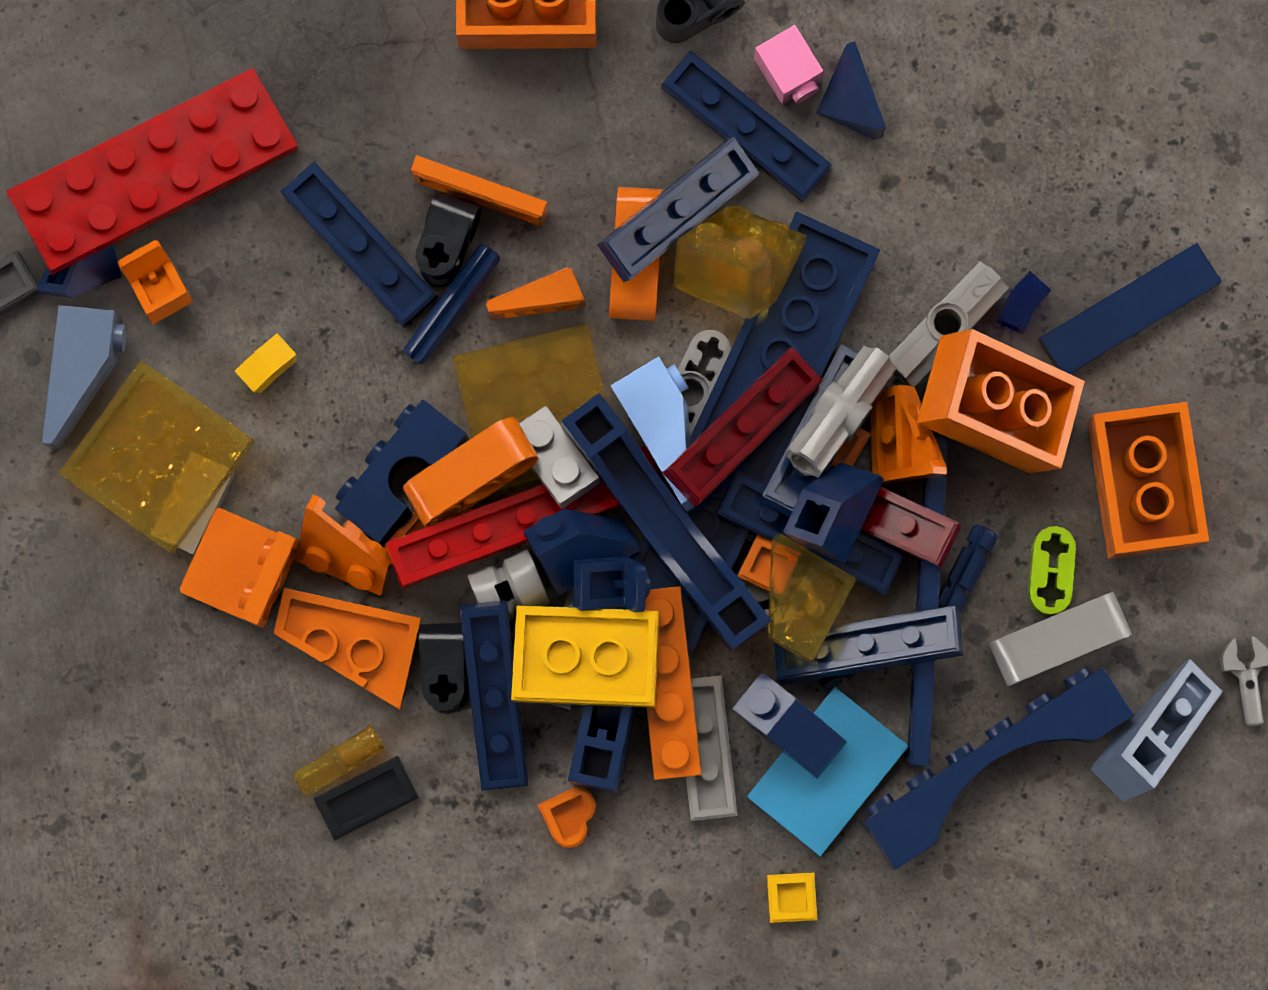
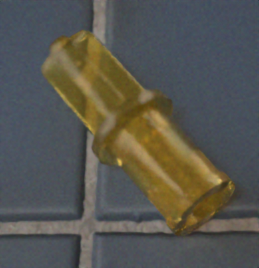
M370 724L366 729L336 747L333 743L328 745L330 749L328 752L296 770L293 776L300 790L305 795H311L344 774L348 778L351 776L350 770L376 754L384 752L386 749Z

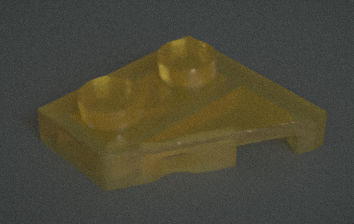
M781 533L776 534L771 543L769 618L772 621L768 624V639L807 662L813 661L857 579Z

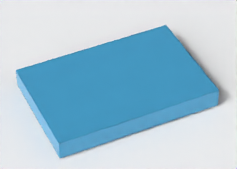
M836 687L833 688L814 714L845 739L847 743L819 778H815L782 752L747 796L749 800L818 856L824 853L908 747L906 743Z

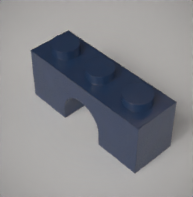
M424 399L416 407L409 404L402 411L394 423V426L398 428L396 433L387 443L380 440L373 447L365 459V462L369 465L358 480L353 476L350 477L335 497L340 501L335 510L383 547L411 513L409 507L395 497L393 493L392 481L398 469L411 462H420L430 466L469 440L466 432Z

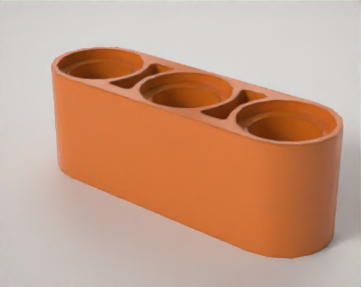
M618 187L615 229L664 189ZM660 256L627 282H623L612 267L609 318L656 321Z
M508 417L491 425L412 477L403 486V490L423 526L426 528L467 511L528 471L538 462L539 457L517 418Z

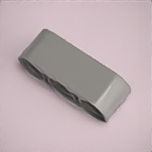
M1113 591L990 642L989 646L1008 687L1129 637L1132 633Z

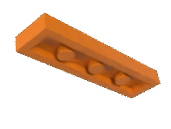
M681 586L652 589L648 597L645 598V610L659 611L660 613L655 708L646 707L654 780L702 775Z

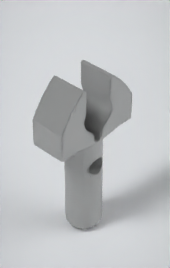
M1249 637L1252 659L1247 664L1246 669L1245 664L1238 660L1236 639H1232L1220 656L1221 672L1230 671L1239 679L1245 724L1248 727H1258L1263 724L1264 720L1257 676L1263 667H1268V649L1257 638Z

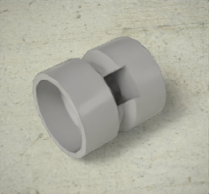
M528 548L504 558L500 568L489 564L467 573L478 603L501 601L495 585L508 580L514 595L513 598L507 599L510 621H513L515 618L517 606L546 607L551 605Z

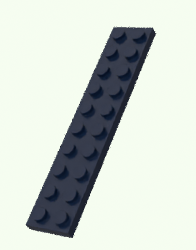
M796 211L690 436L691 443L789 348L793 347L811 368L822 377L880 253V249ZM815 390L700 504L688 512L685 510L701 533L731 569L749 531L715 515L737 471L768 486L804 416ZM668 483L667 488L670 490V492L682 506L673 489L671 488L670 484ZM643 536L639 544L641 551L635 553L633 560L645 565L650 579V590L679 587L680 584ZM681 587L690 660L707 620ZM625 607L609 608V609L629 610V609H627V608H625Z

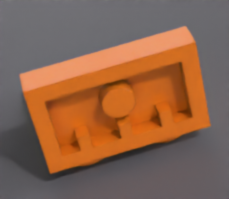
M216 508L182 581L180 592L265 629L295 562L299 541L283 532L278 531L277 533L224 509Z

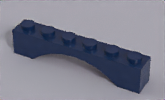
M600 393L561 420L562 428L731 653L770 624L772 620L744 583L691 520Z
M1087 666L1063 681L1068 689L1052 699L1047 691L1025 705L1024 708L1028 715L1013 724L1009 717L985 731L989 740L979 747L973 749L968 742L946 756L945 758L950 764L948 767L935 775L928 768L907 781L906 785L910 791L894 801L889 793L868 806L866 809L870 817L862 821L892 870H896L936 844L943 820L956 797L976 774L994 760L1017 748L1039 742L1067 740L1090 743L1133 717L1134 713L1105 669L1101 668L1091 673Z

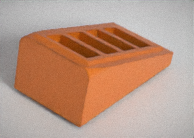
M568 267L490 299L485 304L491 320L568 311L586 307L584 296L572 268Z

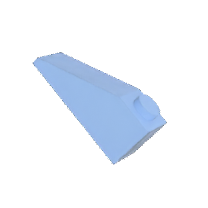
M658 356L610 386L663 472L691 444L688 404L681 392L689 387L675 364L666 369ZM665 476L684 509L688 512L695 508Z

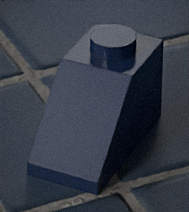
M562 509L553 515L544 517L537 524L523 531L543 572L558 596L574 588V560L630 557L641 551L637 541L622 519L570 509Z
M763 672L732 708L752 729L817 779L847 743L845 739L803 703Z

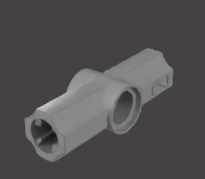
M979 261L889 355L891 362L897 367L893 375L902 384L916 387L931 371L940 337L943 336L935 329L934 319L938 316L947 315L957 322L958 332L972 329L1009 290V287L991 267Z
M863 346L838 382L833 381L813 408L810 414L811 419L801 429L785 455L795 469L806 476L811 475L819 478L843 443L851 441L873 408L871 406L872 403L881 394L897 369L891 362L890 356L878 348Z

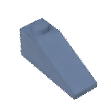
M58 305L42 444L50 449L60 450L117 364L118 351L124 352L126 348L127 325L121 324L122 318L114 310Z
M1191 659L1185 661L1112 738L1090 770L1123 802L1154 789L1223 691Z

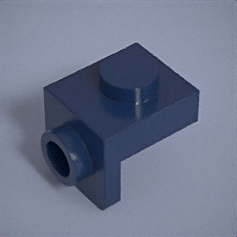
M627 556L574 560L573 607L581 611L625 607L633 612H644L645 598L648 597L650 592V579L645 565Z

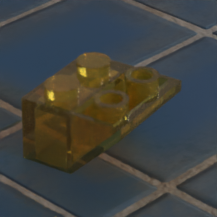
M728 205L677 239L673 288L751 319L776 302L806 244L807 235L790 229L785 223L770 221L750 213L745 207Z

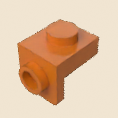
M154 240L136 249L118 261L121 271L131 284L140 304L153 325L193 303L174 264L158 240Z

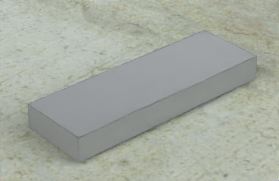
M722 675L692 678L702 775L686 776L691 821L738 816Z

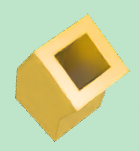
M277 333L246 359L235 372L253 392L262 393L276 378L296 363V353Z

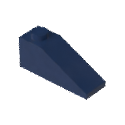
M584 705L568 777L569 783L575 787L614 795L620 794L636 707Z

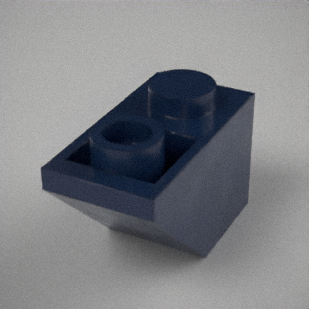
M841 462L802 489L783 533L804 549L845 564L884 479L879 475Z

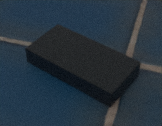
M396 756L313 799L334 841L419 799V796L400 757Z

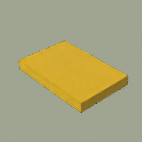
M517 606L511 700L513 702L655 708L659 611L644 610V612H633L622 609L581 611L577 608Z

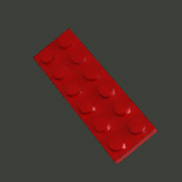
M251 68L7 190L6 193L51 275H54L296 152L298 145L254 68Z

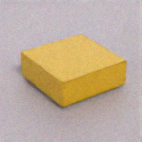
M815 873L767 875L770 923L817 920Z

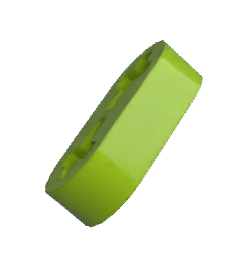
M1052 526L1042 530L1034 538L1031 547L1028 602L1033 610L1044 616H1054L1064 611L1072 598L1076 543L1072 534L1062 527ZM1054 535L1058 537V544L1066 546V553H1060L1056 558V567L1050 568L1049 552L1042 550L1041 544L1048 543L1051 536ZM1048 574L1055 575L1054 590L1062 592V599L1055 600L1052 607L1045 606V599L1037 596V590L1046 587Z

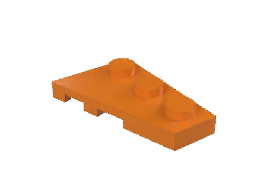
M284 588L273 633L399 710H402L422 619Z

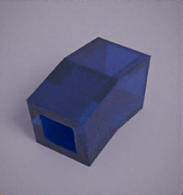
M1029 271L1009 293L996 323L1023 334L1034 310L1049 295L1051 289Z

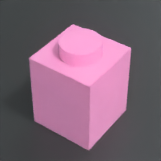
M796 25L755 47L754 60L782 105L792 99L796 104L801 103L819 91L817 85L822 82L824 71Z

